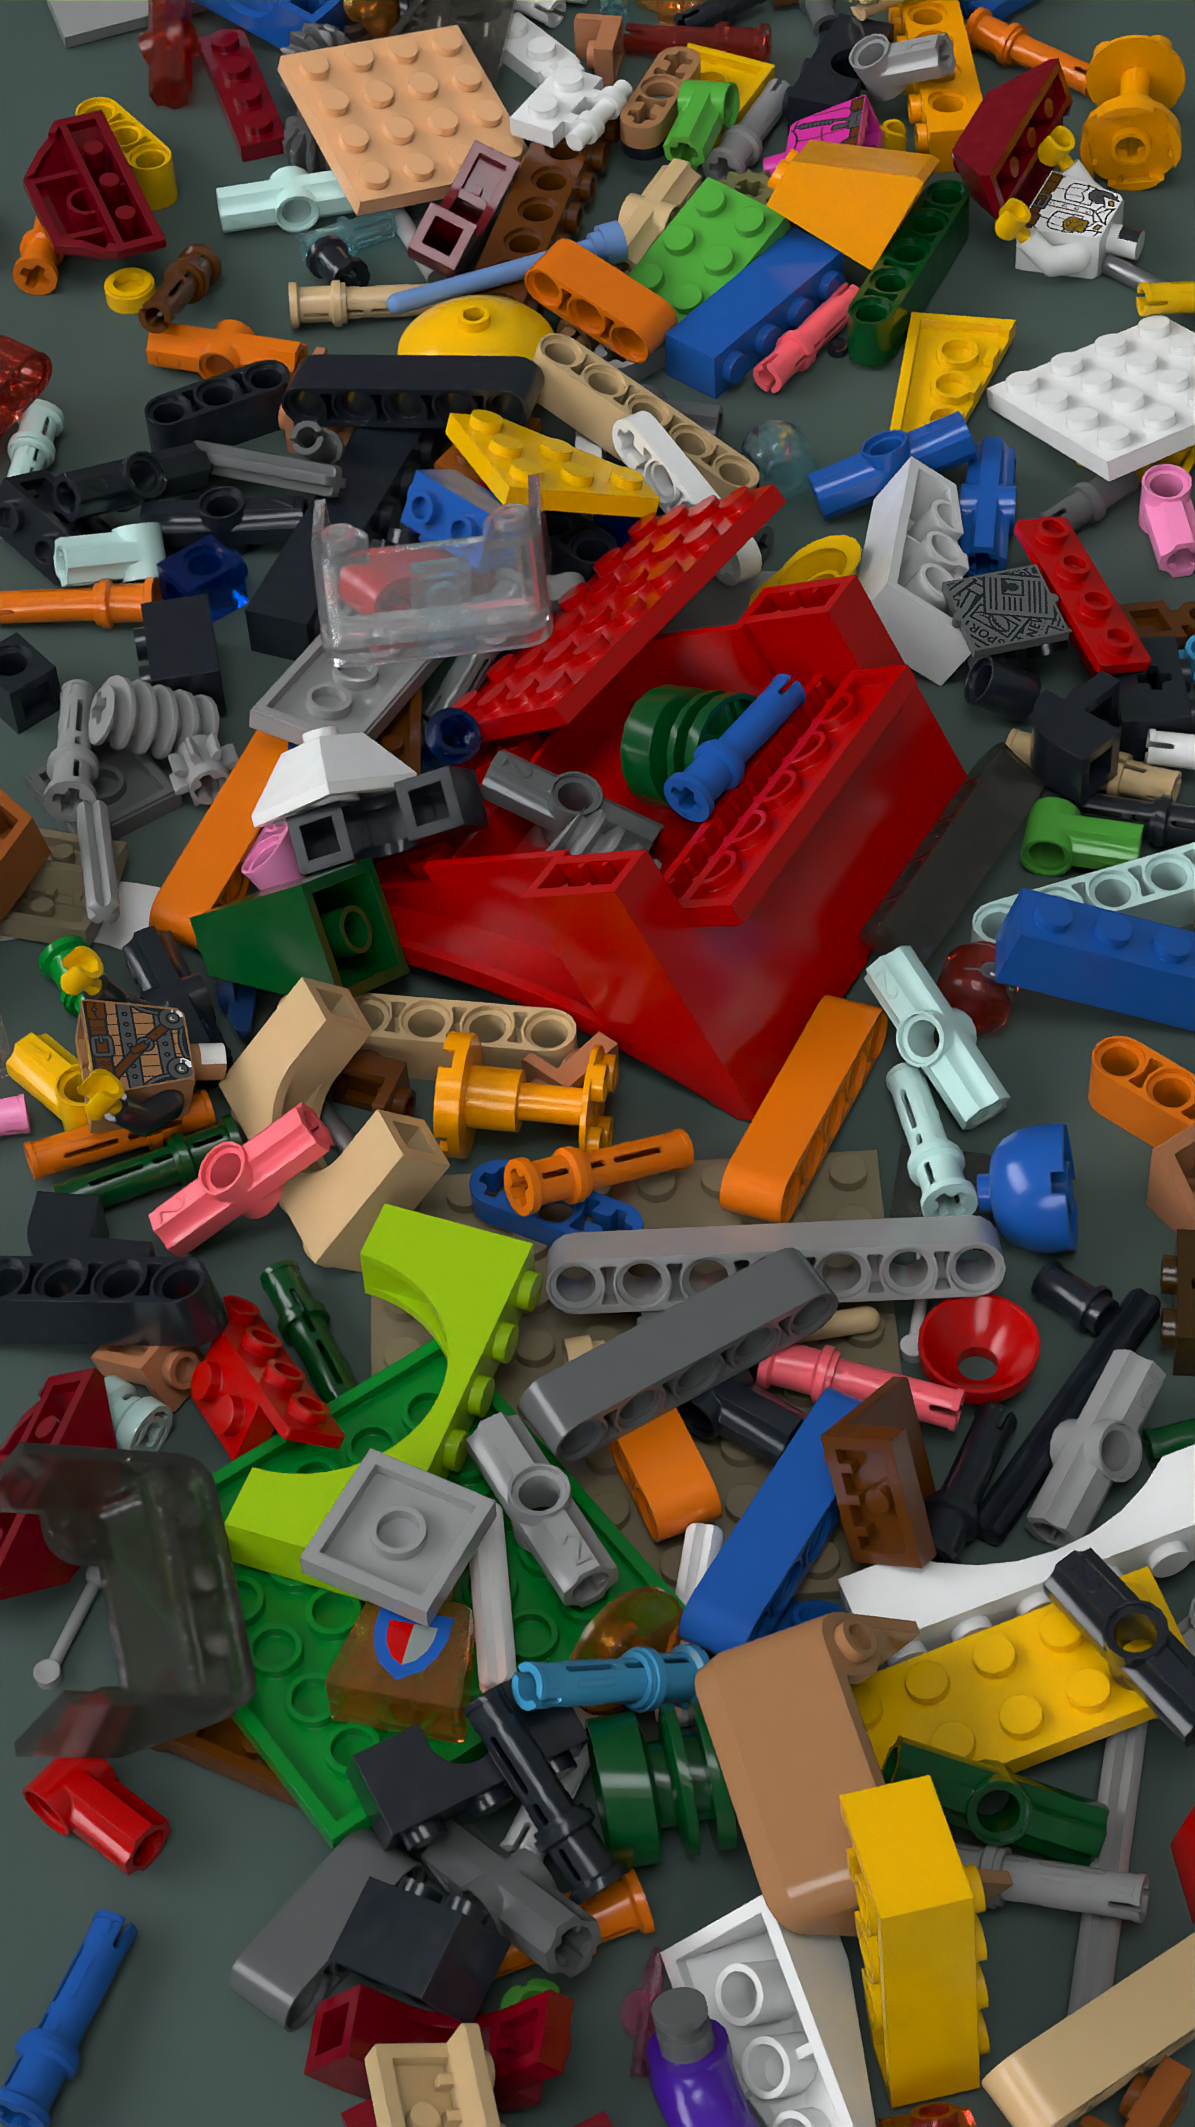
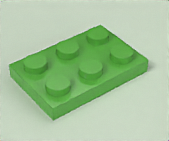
M707 176L628 276L666 300L674 309L677 323H679L786 235L791 226L787 218L766 205Z

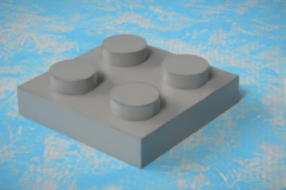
M370 1448L300 1556L302 1573L429 1627L497 1517L496 1502L491 1498Z

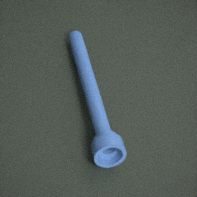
M617 220L595 226L594 232L586 235V240L576 242L611 265L627 261L628 259L626 237ZM546 251L394 293L387 300V308L393 314H402L452 298L466 296L522 280L527 270Z

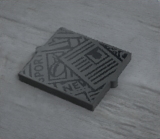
M1037 564L942 583V593L953 614L952 626L960 629L973 658L1064 641L1069 638L1070 631L1057 607L1059 597L1054 593H1050Z

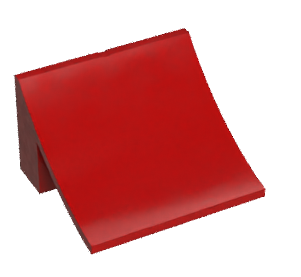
M850 575L765 587L736 624L657 634L568 725L473 744L456 765V767L475 769L479 787H481L494 757L499 750L502 751L503 749L557 775L565 772L588 774L601 786L603 797L665 826L653 857L650 856L647 849L571 855L568 850L545 851L551 844L543 837L540 825L483 799L490 828L375 863L374 867L407 964L463 981L525 1006L562 1010L573 1018L577 1029L591 1036L596 1035L598 1032L603 1033L618 1043L619 1050L667 1075L712 1102L737 1120H753L824 995L843 998L866 965L867 958L875 946L880 945L980 801V798L918 688V682L909 665L903 661L858 577ZM778 674H788L791 676L790 681L781 690L783 693L796 680L804 688L806 701L789 716L752 756L745 766L743 780L735 789H729L725 792L714 807V811L705 821L694 822L682 817L676 811L645 806L630 792L622 773L621 740L624 724L634 704L648 690L665 684L696 687L707 691L716 689L725 692H742L758 697ZM656 858L662 863L660 870L653 859Z

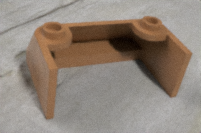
M832 1612L724 1650L702 1666L696 1673L695 1691L763 1898L775 1919L792 1932L809 1935L858 1937L854 1912L859 1911L855 1883H852L849 1875L846 1849L853 1847L847 1826H845L842 1819L839 1795L886 1784L850 1684L864 1682L877 1671L878 1666L920 1635L916 1621ZM977 1869L981 1878L986 1904L1014 1885L1009 1871Z

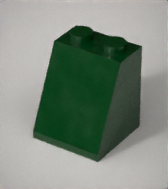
M371 857L257 891L189 918L196 936L197 947L202 954L209 976L288 995L300 978L305 977L347 988L354 998L410 973Z

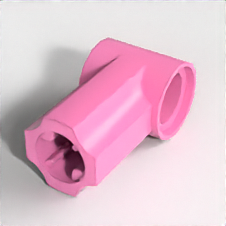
M1160 464L1148 469L1142 477L1138 522L1141 529L1149 535L1159 570L1167 571L1171 574L1172 578L1190 576L1195 570V509L1190 497L1192 478L1186 470L1179 466Z

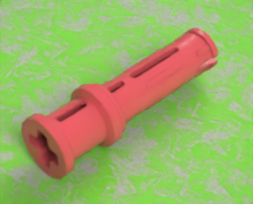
M794 1343L759 1362L756 1376V1385L764 1390H768L771 1385L808 1394L812 1403H816L823 1391L829 1386L865 1400L893 1376L907 1377L918 1420L948 1428L952 1432H955L962 1412L959 1408L960 1405L964 1404L966 1393L964 1389L958 1388L957 1390L844 1360L843 1352L837 1351V1347L825 1345L822 1350Z

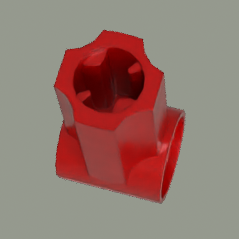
M78 1738L73 1739L22 1790L27 1804L51 1829L63 1836H68L71 1832H74L128 1876L138 1870L145 1871L161 1854L164 1842L171 1833L168 1820L122 1785L116 1772L104 1757L92 1746Z

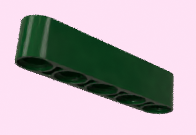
M949 179L937 180L930 183L924 189L849 304L848 354L850 359L856 364L868 367L881 366L888 363L895 356L907 337L911 312L922 313L968 240L970 191L962 182Z

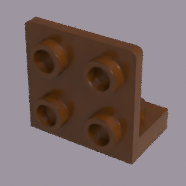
M893 1376L820 1436L824 1448L825 1463L829 1468L840 1511V1522L845 1531L852 1562L922 1569L937 1555L924 1505V1499L936 1490L909 1380L907 1377Z

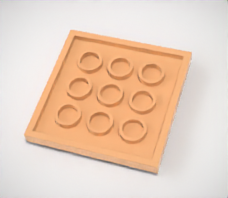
M458 25L280 56L278 72L356 216L444 199L474 140L519 161L520 167L528 151L523 138L511 135L510 116Z

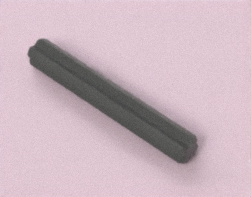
M193 441L200 450L207 453L212 468L209 475L327 498H336L340 489H345L347 485V479L342 478V469L337 465L209 441Z

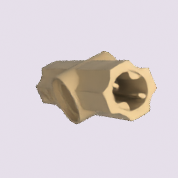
M673 158L670 164L663 165L641 195L630 193L626 197L619 213L618 222L626 237L628 259L612 266L629 275L701 185V175L693 170L689 162Z

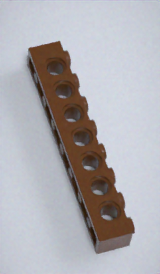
M620 115L617 119L608 120L605 123L604 133L594 144H586L581 151L572 150L567 145L565 137L554 148L531 142L474 271L547 251L556 241L560 239L571 240L573 233H580L586 202H593L597 187V176L599 172L605 173L607 169L610 145L612 142L617 143L619 141ZM524 279L469 294L506 297L530 307L542 316L544 313V306L530 295L525 286Z

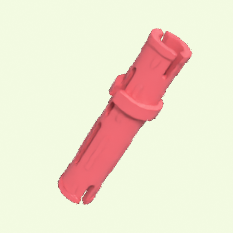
M848 283L840 285L831 297L808 316L796 330L785 332L777 340L774 351L754 367L753 377L757 385L766 392L771 388V392L776 393L782 389L795 373L807 370L816 360L817 352L827 345L848 323L849 304L860 288L854 284L848 287Z

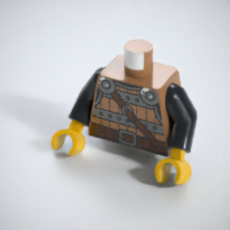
M78 946L62 959L63 967L68 969L61 976L60 984L62 990L72 996L78 995L84 990L85 1000H81L75 1035L82 1081L77 1091L80 1095L84 1096L85 1112L90 1133L126 1129L140 1137H147L175 1119L182 1118L189 1113L195 1081L225 1079L227 1061L224 1044H190L185 1015L178 1008L157 1006L125 992L106 975L102 974L104 970L103 963L96 952L89 947Z

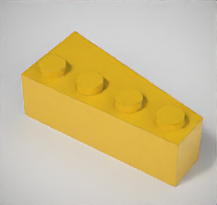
M930 1775L839 1795L841 1815L853 1847L846 1849L849 1875L852 1883H855L859 1911H855L854 1916L865 1968L861 1970L871 2046L891 2108H896L980 2088L979 2056L990 2053V2043L985 2021L980 2010L989 2006L985 1979L978 1963L987 1960L985 1937L980 1920L976 1914L986 1911L985 1895L979 1872L975 1864L962 1865Z

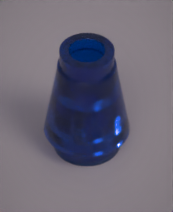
M445 708L433 714L426 725L422 747V758L425 764L436 770L448 765L454 766L471 760L479 751L482 742V736L480 735L479 726L475 718L459 708Z

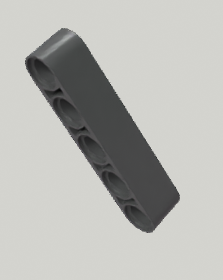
M795 1248L781 1249L543 1375L526 1389L521 1397L519 1407L558 1461L563 1463L577 1461L813 1334L832 1318L838 1307V1298L799 1250Z

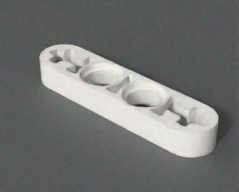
M643 410L615 422L612 437L618 455L628 468L634 469L644 476V480L660 497L659 506L665 514L680 504H685L687 508L693 507L711 495H716L718 499H721L652 414ZM752 537L715 574L723 584L734 586L759 574L762 567V558L754 538Z

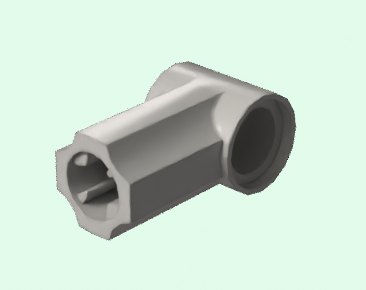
M947 33L890 43L887 37L882 34H872L860 40L852 48L849 55L851 66L873 99L877 101H888L897 97L908 84L952 76L956 64L953 43Z

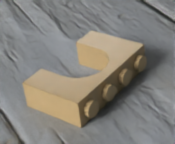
M301 977L226 1073L225 1079L218 1083L231 1107L232 1117L241 1126L248 1141L301 1102L312 1108L320 1119L323 1103L332 1083L373 1032L349 989ZM377 1109L331 1165L327 1166L322 1156L284 1184L279 1204L284 1212L289 1215L303 1241L305 1253L314 1264L325 1268L335 1267L362 1272L359 1253L384 1204L413 1211L451 1165L425 1120Z

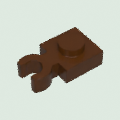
M1164 600L1119 605L1139 638L1175 636L1178 650H1183L1187 640L1195 635V601L1183 603L1177 610H1170Z

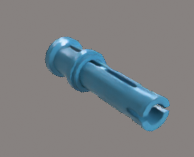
M682 1644L675 1646L670 1652L658 1653L654 1648L647 1646H637L629 1649L618 1659L524 1662L518 1666L521 1673L514 1672L512 1693L517 1705L527 1711L548 1709L550 1707L595 1706L611 1703L624 1704L626 1707L639 1713L656 1710L661 1704L673 1703L676 1707L687 1710L688 1701L698 1698L694 1683L696 1673L710 1659L700 1646Z

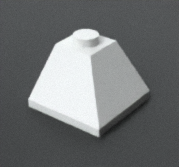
M336 726L315 729L302 735L303 744L281 754L251 815L255 828L287 824L286 817L336 801H359L381 796L395 791V782L417 776V773L363 732L338 734Z

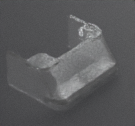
M528 475L529 505L524 506L510 503L498 507L485 519L483 535L377 548H370L368 535L363 530L345 523L331 525L326 499L314 500L311 550L320 633L326 661L340 668H355L533 647L546 641L553 632L551 548L540 475Z

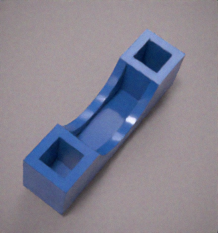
M193 0L278 48L288 47L290 45V31H301L304 22H315L323 25L327 23L339 28L344 33V0Z

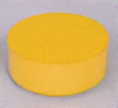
M134 267L115 271L104 283L107 305L117 313H139V310L143 309L142 305L156 292L153 276L146 270Z

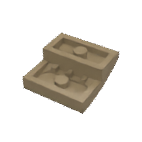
M39 828L51 854L1 922L0 935L49 944L61 937L75 935L82 937L90 947L104 921L95 924L87 916L78 834ZM112 840L117 884L119 886L129 853L128 842Z

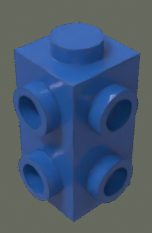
M454 469L416 470L413 482L407 493V501L400 522L419 533V540L423 544L435 549L447 550L458 557L457 563L462 568L478 574H489L491 569L516 567L532 516L519 508L504 507L493 492Z

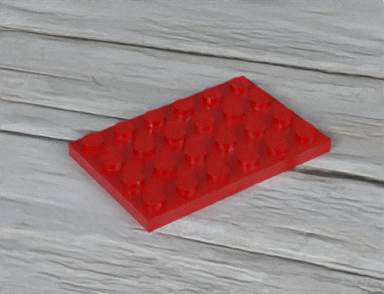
M774 484L749 490L747 486H742L725 498L718 499L716 495H711L693 507L687 508L685 504H680L665 515L657 517L655 513H650L638 520L628 530L631 539L622 548L617 547L604 554L593 565L596 574L586 584L581 582L561 596L558 600L561 609L551 619L544 618L524 633L522 640L526 644L514 655L511 653L502 657L488 669L486 676L489 680L478 692L477 690H472L466 693L451 706L449 712L454 718L438 730L439 734L450 748L453 749L568 725L787 501Z

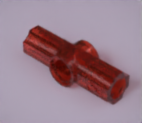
M148 0V30L140 33L138 40L141 53L148 65L149 96L157 106H166L176 110L188 104V96L192 92V58L199 56L202 51L198 33L192 24L191 0Z

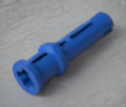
M788 674L776 675L770 682V685L718 740L712 739L702 742L694 752V761L683 772L674 773L667 779L664 784V794L668 803L678 814L690 821H705L714 811V801L725 790L735 789L744 778L745 764L789 716L806 701L805 690L797 680L783 693L781 690L790 681L791 676Z
M107 1910L95 1912L92 1924L38 2027L31 2028L26 2033L20 2035L15 2045V2052L18 2057L0 2089V2123L4 2126L50 2127L52 2119L48 2113L65 2080L75 2078L80 2069L81 2055L77 2048L131 1943L135 1941L138 1935V1930L133 1923L127 1924L124 1931L120 1932L122 1925L126 1921V1918L122 1915Z

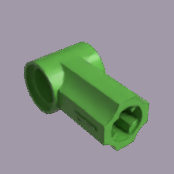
M693 79L683 81L677 99L678 116L663 144L667 160L672 161L673 158L687 161L694 171L697 170L700 164L706 162L721 129L731 128L736 123L740 97L738 87L734 82Z
M1045 797L1037 800L1030 807L1019 854L1020 860L1029 871L1046 877L1062 875L1071 866L1101 870L1140 858L1144 824L1082 816L1079 809L1068 800L1058 797Z

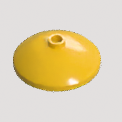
M495 295L461 296L436 304L413 320L400 338L398 355L520 356L532 360L542 336L554 332L542 315L513 299Z

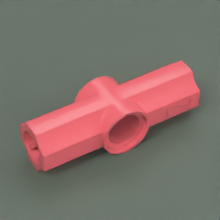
M301 1102L242 1146L233 1141L222 1142L214 1146L203 1159L198 1178L148 1215L153 1232L163 1241L168 1251L178 1257H184L240 1215L249 1219H259L268 1215L278 1204L282 1196L284 1184L335 1146L329 1129L322 1123L312 1108Z

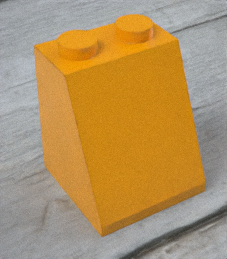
M810 140L800 152L792 148L785 160L782 159L766 185L774 190L766 206L864 267L872 270L913 208L938 166L940 159L930 154Z

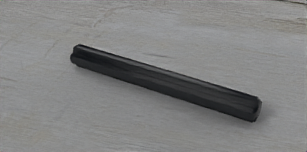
M1142 1288L1129 1291L979 1504L978 1511L981 1523L975 1537L983 1539L988 1544L994 1546L1003 1543L1046 1481L1053 1467L1050 1456V1441L1054 1430L1061 1422L1067 1419L1079 1418L1114 1350H1132L1135 1353L1160 1317L1159 1309L1161 1302L1156 1295L1148 1294Z

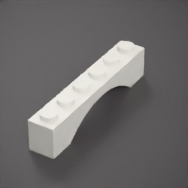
M1195 1444L1162 1456L1147 1483L1122 1511L1092 1533L1055 1551L1020 1561L985 1565L930 1561L921 1569L877 1564L839 1578L838 1585L841 1603L846 1613L916 1621L920 1635L878 1666L876 1672L1051 1604V1600L1044 1593L1043 1583L1052 1574L1055 1564L1074 1550L1085 1551L1092 1548L1118 1577L1149 1566L1153 1576L1158 1578L1169 1577L1183 1570L1191 1561L1195 1560Z

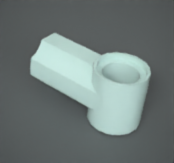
M158 522L125 525L114 528L109 533L59 537L55 540L54 565L56 576L59 577L62 587L92 585L101 579H111L112 582L120 581V584L144 583L147 577H156L159 582L169 578L161 524Z

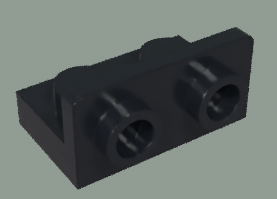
M46 469L4 478L0 485V537L55 586H60L61 582L59 577L56 576L53 558L55 540L59 537L112 532L113 528L99 516L69 522L63 514L58 513L52 497L55 477Z

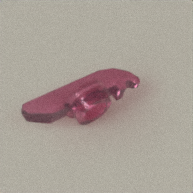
M659 1947L653 1948L646 1962L641 1987L631 1991L624 1998L620 2008L621 2024L626 2033L634 2038L630 2077L647 2079L649 2074L646 2049L649 2039L656 2032L657 2028L653 2021L651 2007L655 1999L664 1993L662 1991V1986L664 1985V1963Z

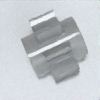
M216 733L186 737L185 741L179 746L178 752L168 756L173 771L169 777L175 794L182 795L189 791L194 806H198L200 803L212 804L239 760L234 744L220 747Z

